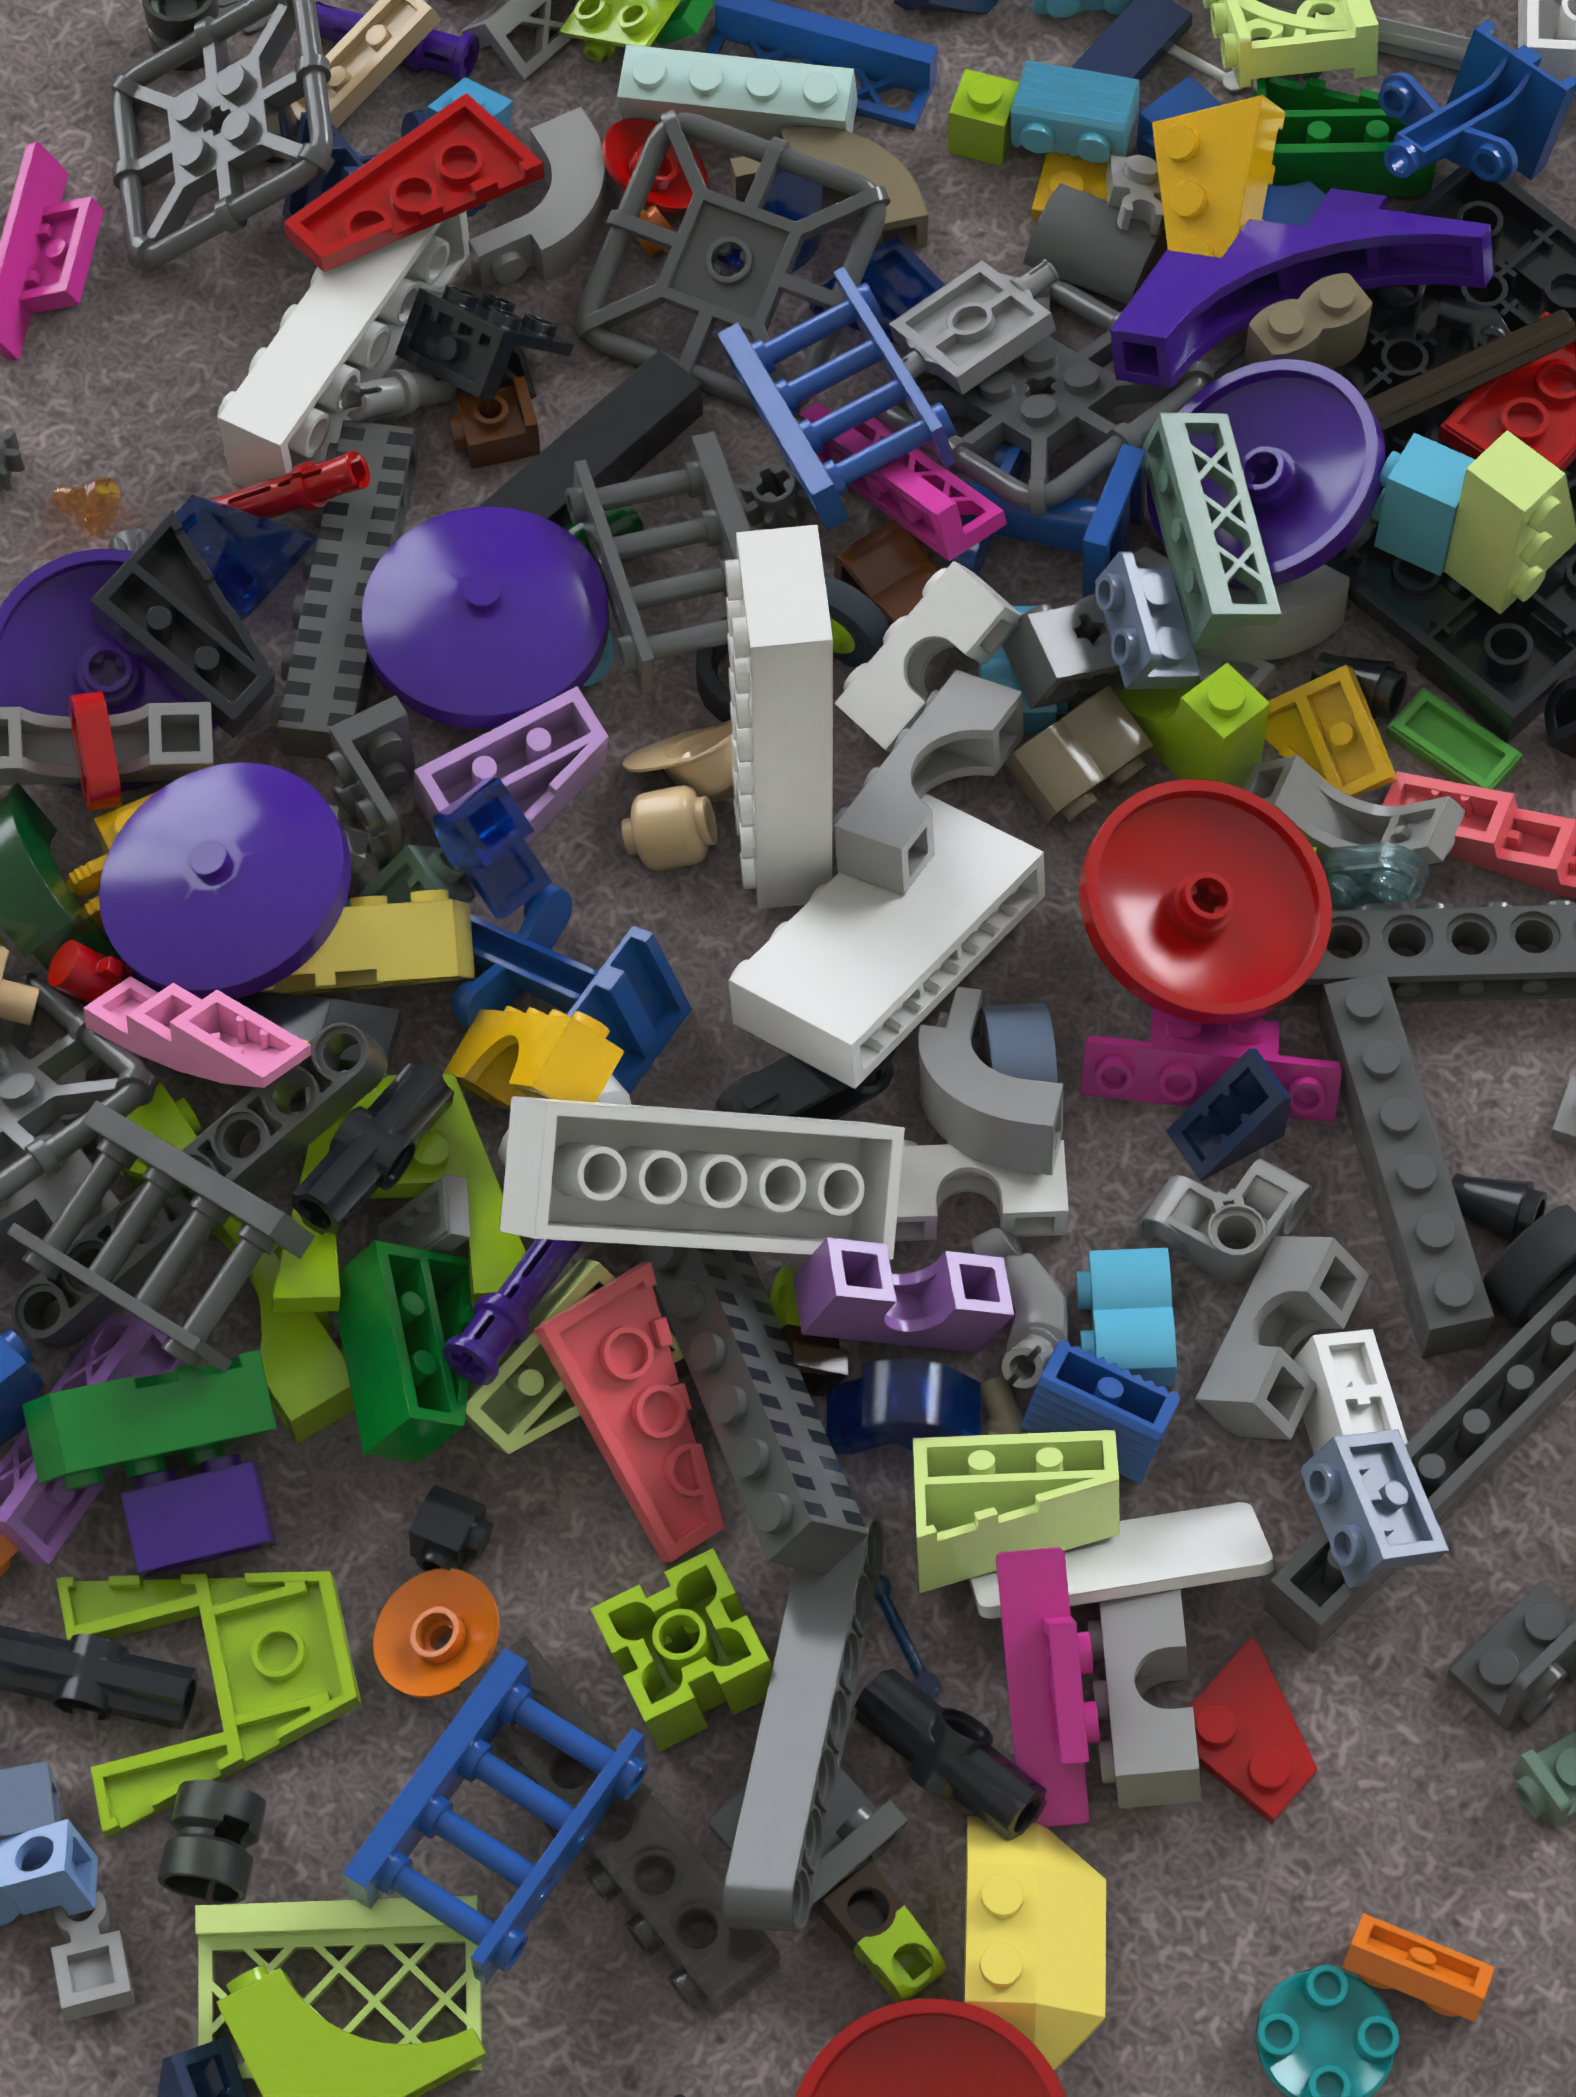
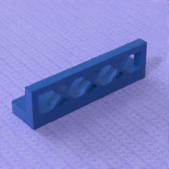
M716 0L714 4L715 32L705 53L720 54L727 40L749 46L755 58L781 61L786 58H792L805 64L854 69V74L862 88L857 90L856 115L915 131L937 80V46L770 0ZM895 87L916 93L908 112L884 106L878 94Z

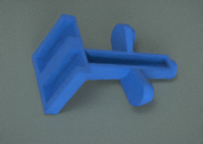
M1486 20L1474 29L1448 101L1442 108L1410 74L1398 72L1383 80L1378 95L1380 107L1388 116L1397 118L1407 127L1396 133L1393 144L1385 150V165L1394 176L1407 178L1414 172L1445 158L1474 172L1484 181L1502 182L1511 178L1516 171L1532 180L1548 162L1576 92V79L1569 76L1562 82L1558 81L1539 68L1542 59L1541 55L1526 45L1513 51L1493 37L1496 25Z
M1001 444L995 454L993 465L1019 480L1025 466L1027 453L1013 444L1010 446ZM1122 444L1099 500L1071 497L1055 507L1048 508L1047 515L1032 516L1031 510L1010 504L976 482L964 481L1004 510L1007 525L952 559V562L959 563L979 576L994 534L1067 549L1083 556V598L1095 594V580L1118 552H1129V522L1141 525L1144 518L1146 450ZM976 514L960 515L962 526H965L978 516Z
M554 884L536 887L529 893L523 909L525 919L517 935L470 914L474 966L485 972L473 982H463L455 991L452 999L454 1015L468 1029L480 1009L504 1011L507 1005L510 1006L523 991L566 1012L570 1017L573 1016L575 1011L582 1012L604 1024L610 1030L606 1039L625 1051L612 1075L630 1095L692 1010L659 943L650 931L633 925L600 970H595L552 951V948L566 927L572 912L570 894Z

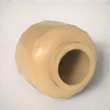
M688 785L645 792L636 796L631 807V817L622 819L621 823L622 837L628 854H638L642 863L653 872L700 863L707 857L709 846L717 844L718 840L717 822L709 798L707 796L699 797L697 792Z

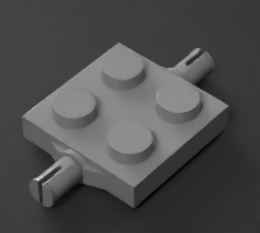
M1044 259L1040 264L1018 278L1001 274L981 260L889 323L894 341L909 352V354L901 359L913 379L923 372L934 374L963 395L1056 331L1052 313L1033 299L1035 295L1051 284L1058 282L1059 276L1056 269L1050 262L1048 263ZM884 369V375L887 381L890 382L891 378Z

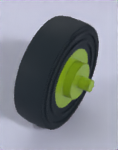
M824 575L833 636V658L843 662L848 667L857 668L863 663H868L884 645L883 637L889 628L888 622L880 609L862 592L839 579Z

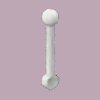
M1174 45L1167 52L1171 56L1222 82L1224 89L1229 92H1239L1243 89L1238 87L1233 71L1226 73L1177 45Z

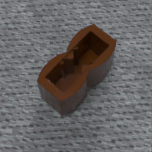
M891 520L835 554L834 578L851 585L867 596L883 613L890 627L900 617L909 615L923 598V588L928 580L940 569L930 562L931 553L929 547L896 521Z

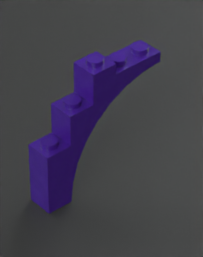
M1331 188L1305 227L1249 219L1222 258L1166 250L1110 329L1116 380L1172 388L1196 360L1225 338L1249 326L1251 320L1261 310L1279 301L1299 299L1311 284L1333 274L1349 273L1362 290L1386 286L1433 284L1485 288L1493 276L1491 224L1387 210V199L1384 195Z

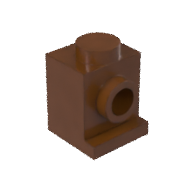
M525 376L513 378V386L499 388L494 401L480 399L472 394L456 398L457 415L447 417L450 435L455 452L466 450L471 469L535 456L541 453L538 423Z

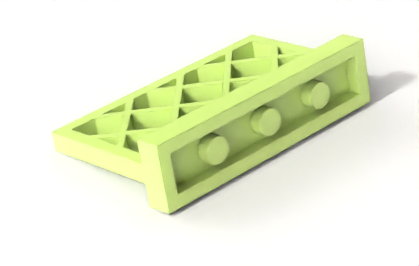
M477 1895L455 1896L481 1913V1901ZM405 1898L378 1899L371 1909L357 1900L195 1905V1934L198 1936V2046L214 2041L218 2032L227 2024L222 2014L215 2020V1994L220 1999L228 1996L215 1983V1953L246 1952L259 1966L265 1965L268 1973H271L280 1968L299 1949H315L334 1967L303 1998L308 2006L318 2015L320 2014L312 2005L340 1975L369 2001L343 2029L344 2031L353 2034L377 2009L405 2036L398 2044H419L422 2042L417 2037L448 2007L467 2026V2029L472 2027L482 2043L481 1982L474 1977L470 1959L478 1946ZM438 1944H465L466 1972L444 1993L417 1965ZM422 1945L410 1959L396 1947ZM385 1946L403 1966L374 1996L347 1968L367 1947ZM327 1948H352L340 1961L326 1950ZM282 1950L269 1964L256 1952ZM412 1972L439 2000L409 2030L382 2002ZM465 1986L466 2013L452 2001ZM246 2062L237 2064L242 2079H254ZM482 2063L468 2071H482Z

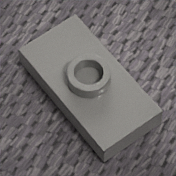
M451 1174L444 1175L377 1226L378 1241L445 1254L450 1253L470 1238L467 1179Z

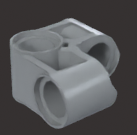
M1257 1159L1235 1189L1231 1188L1227 1195L1220 1191L1216 1193L1185 1176L1175 1175L1171 1176L1140 1219L1138 1227L1141 1234L1148 1241L1151 1242L1155 1237L1174 1248L1175 1251L1172 1255L1175 1257H1183L1225 1282L1245 1283L1255 1277L1274 1237L1288 1236L1292 1232L1308 1206L1313 1189L1311 1185L1263 1159ZM1228 1240H1240L1249 1246L1243 1249H1231L1222 1243Z

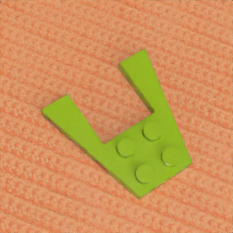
M442 1074L446 1084L454 1091L452 1105L417 1144L412 1162L400 1180L387 1191L379 1187L370 1198L416 1197L446 1174L461 1176L467 1179L470 1238L466 1240L471 1303L472 1307H474L479 1298L489 1293H496L526 1251L519 1235L500 1231L503 1193L455 1074ZM387 1075L386 1078H383L377 1087L309 1144L299 1185L329 1153L332 1139L348 1114L359 1106L368 1109L398 1075ZM293 1208L291 1218L314 1235L315 1238L301 1259L283 1249L273 1290L272 1313L339 1311L340 1285L336 1235L333 1233L321 1235L303 1223L301 1216Z
M330 1571L244 1573L245 1578H209L207 1574H181V1579L142 1580L140 1575L109 1576V1580L75 1581L73 1577L56 1578L67 1640H71V1637L76 1634H90L109 1639L201 1616L224 1732L90 1767L101 1828L107 1838L115 1836L173 1807L178 1787L184 1781L212 1780L220 1782L361 1706L337 1586Z

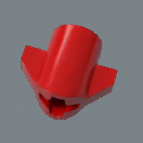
M69 940L60 947L52 959L48 971V982L51 986L57 988L58 992L90 1004L128 977H133L134 972L126 967L123 961L113 956L107 957L75 940Z

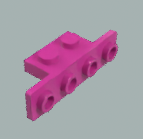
M40 142L26 145L0 240V354L8 360L20 359L32 313L80 304L104 209L91 196L62 202L68 172Z
M1153 1008L1150 1041L1093 1035L1086 1038L1080 1092L1084 1096L1190 1107L1248 1049H1257L1292 1098L1289 1118L1332 1122L1336 1118L1342 1078V1064L1337 1061L1279 1055L1280 1022L1269 1021L1257 1017L1237 1023L1207 1024L1180 1019Z
M1060 1547L999 1552L995 1559L1014 1763L1047 1789L1045 1794V1801L1047 1803L1034 1823L1044 1827L1084 1824L1090 1818L1085 1762H1089L1088 1744L1099 1743L1100 1734L1096 1702L1083 1701L1081 1674L1093 1673L1092 1648L1089 1631L1077 1632L1076 1621L1071 1617L1065 1552Z

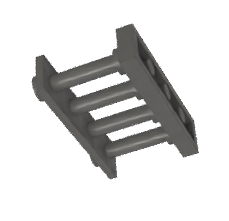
M715 431L691 436L690 461L684 462L681 470L604 487H595L586 459L574 462V487L566 488L565 490L571 521L573 524H583L595 562L602 574L607 597L621 636L616 638V650L621 669L624 674L633 672L640 695L652 693L654 661L728 644V620H719L647 637L638 610L721 591L727 597L725 560L737 559L736 532L750 531L748 522ZM688 493L690 498L699 497L703 511H700L699 518L616 537H612L604 511ZM705 542L707 547L716 546L721 560L717 561V567L631 587H629L621 563L622 560Z
M96 1100L82 1120V1123L102 1137V1140L96 1147L101 1152L43 1240L16 1223L12 1224L7 1234L28 1248L22 1260L39 1272L56 1281L60 1273L64 1271L167 1336L161 1348L195 1370L203 1359L225 1373L232 1361L209 1346L205 1341L264 1253L271 1256L276 1246H279L301 1259L315 1236L281 1210ZM137 1160L148 1167L142 1175L147 1182L90 1267L86 1268L65 1254L123 1167L130 1170ZM183 1188L195 1195L189 1204L194 1210L134 1298L113 1285L112 1281L168 1197L171 1195L176 1198ZM231 1217L242 1224L236 1233L241 1239L183 1327H180L159 1314L158 1311L215 1225L218 1224L223 1227L228 1218Z

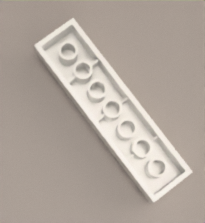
M817 524L736 532L737 559L725 560L728 595L726 597V609L729 629L727 641L730 667L728 668L731 694L730 716L733 734L731 735V747L734 766L732 767L735 797L733 799L736 834L740 836V866L743 890H756L758 909L807 904L813 892L820 885L827 884L832 879L833 636Z

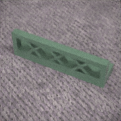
M1159 412L1141 448L1146 450L1145 470L1193 649L1215 650L1229 625H1276L1282 613L1228 414ZM1188 434H1213L1217 453L1211 459L1190 444ZM1207 477L1229 493L1231 502L1226 508H1223L1203 493L1201 484ZM1220 527L1242 542L1244 553L1239 559L1217 544L1214 534ZM1233 578L1255 592L1258 604H1233L1228 587Z

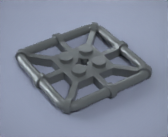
M246 0L215 19L207 16L196 22L193 32L137 63L124 76L120 74L116 76L111 85V89L115 91L112 98V117L117 162L112 167L114 185L120 189L125 245L128 251V261L133 267L145 272H152L160 265L174 260L224 231L235 233L247 225L249 217L307 186L319 177L321 173L326 175L329 173L335 162L331 157L333 152V131L326 85L331 79L329 60L322 54L315 0ZM273 13L251 53L234 64L229 65L226 39ZM296 30L300 58L295 63V71L274 82L273 68ZM203 53L206 80L176 97L146 87L151 82ZM305 97L310 144H300L281 137L278 111ZM135 103L168 116L171 141L139 158L134 110ZM273 156L295 163L290 168L244 193L242 174ZM174 171L175 185L147 232L142 186H147ZM218 188L220 200L215 202L214 210L182 227L198 198Z
M672 109L660 115L662 121L655 125L644 144L618 210L613 209L610 211L605 223L610 229L581 296L577 312L578 320L573 324V327L580 341H587L590 346L601 353L640 367L659 349L622 336L609 329L664 303L697 315V318L681 356L678 357L665 351H660L702 383V391L756 411L738 379L700 365L701 358L716 322L728 327L738 322L744 333L752 335L755 341L761 339L765 343L771 340L768 328L783 293L824 308V311L844 301L837 280L833 290L791 275L805 240L862 216L843 263L856 287L860 286L883 230L887 213L886 207L890 204V199L885 187L876 186L874 182L861 174L790 148L789 141L775 136L769 141L698 114L685 112L676 114L675 110ZM686 136L761 162L745 202L707 188ZM671 143L693 193L678 232L640 219L642 210ZM781 171L852 196L796 222L763 210L775 179ZM631 237L640 238L670 250L655 285L603 307ZM733 248L741 250L740 259L745 264L741 272H734L731 277L722 276L723 269L715 263L719 254L729 256ZM841 330L809 346L797 377L829 361ZM781 362L775 364L776 371L769 374L772 381L775 383L784 378L786 383H788L789 380ZM810 399L798 404L800 411L793 414L794 418L799 416V413L802 412L801 408L807 405Z
M1061 280L1051 284L1035 295L1033 299L1051 313L1052 302L1064 307L1105 331L1103 335L1077 353L1053 339L1052 334H1050L963 395L955 389L922 392L930 406L940 402L949 417L967 416L980 424L962 438L955 435L948 439L956 463L946 469L953 474H964L1012 505L1031 510L1032 516L1047 515L1048 508L1065 502L1111 468L1116 461L1122 444L1142 448L1159 412L1177 413L1195 394L1214 381L1213 369L1199 359L1189 367L1172 388L1116 380L1115 375L1103 367L1113 361L1110 329L1122 312L1114 310L1073 285ZM923 372L914 380L919 387L935 375ZM905 401L875 417L894 432L916 421ZM1159 401L1129 424L1122 422L1115 425L1103 418L1105 414L1119 404ZM1078 434L1098 445L1096 449L1049 482L1050 455ZM1004 440L1010 442L1031 455V479H1029V485L1019 481L982 457ZM930 442L920 447L935 456L937 463L945 468Z
M32 972L16 974L11 980L40 988L31 1025L4 1019L0 1029V1158L12 1150L21 1157L0 1171V1203L38 1177L42 1176L48 1179L61 1170L59 1165L61 1161L99 1136L82 1123V1120L96 1100L122 1116L127 1117L139 1106L151 1102L157 1087L155 1076L139 1057L86 1028L84 1011L63 993L58 992L57 988L37 978ZM40 1007L68 1031V1035L29 1060L22 1052ZM92 1054H95L119 1075L118 1078L63 1085H58L54 1082V1080ZM85 1113L46 1141L33 1137L63 1115Z

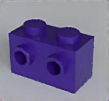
M232 1454L200 1463L202 1474L176 1480L175 1471L166 1470L136 1478L137 1489L120 1493L137 1572L143 1576H149L277 1545L260 1467L253 1461L242 1464L240 1454Z

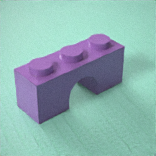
M827 1237L793 1276L802 1335L979 1353L1014 1316L1003 1257L945 1251L935 1263L925 1269L912 1273L893 1274L891 1273L887 1244Z

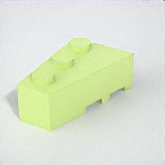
M1115 1430L913 1438L919 1593L997 1571L995 1558L999 1552L1047 1547H1060L1066 1551L1120 1535L1119 1471Z

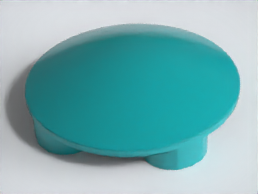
M1326 1964L1317 1966L1314 1969L1298 1972L1274 1988L1260 2010L1256 2024L1255 2039L1258 2057L1266 2075L1285 2096L1371 2097L1383 2085L1393 2067L1399 2043V2032L1387 2005L1369 1984L1350 1973L1342 1971L1337 1966Z

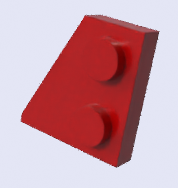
M1250 1637L1189 1707H1193L1199 1765L1273 1825L1314 1778L1317 1767L1259 1643Z

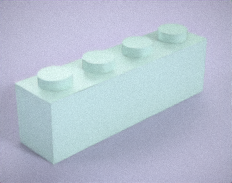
M626 44L617 94L622 119L644 118L659 123L662 121L661 114L674 109L676 114L683 112L698 114L769 141L774 136L781 138V129L791 127H829L853 133L858 102L854 69L628 44Z

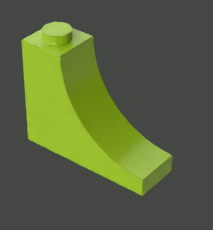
M1228 662L1198 685L1194 684L1191 688L1122 689L1114 691L1153 743L1150 751L1180 780L1204 779L1230 784L1243 789L1254 765L1261 763L1270 702Z
M265 1965L241 1974L227 1984L231 1994L216 2002L263 2097H420L490 2059L472 2027L447 2038L419 2044L381 2043L348 2033L329 2023L312 2010L297 1992L289 1976L281 1968L268 1973Z

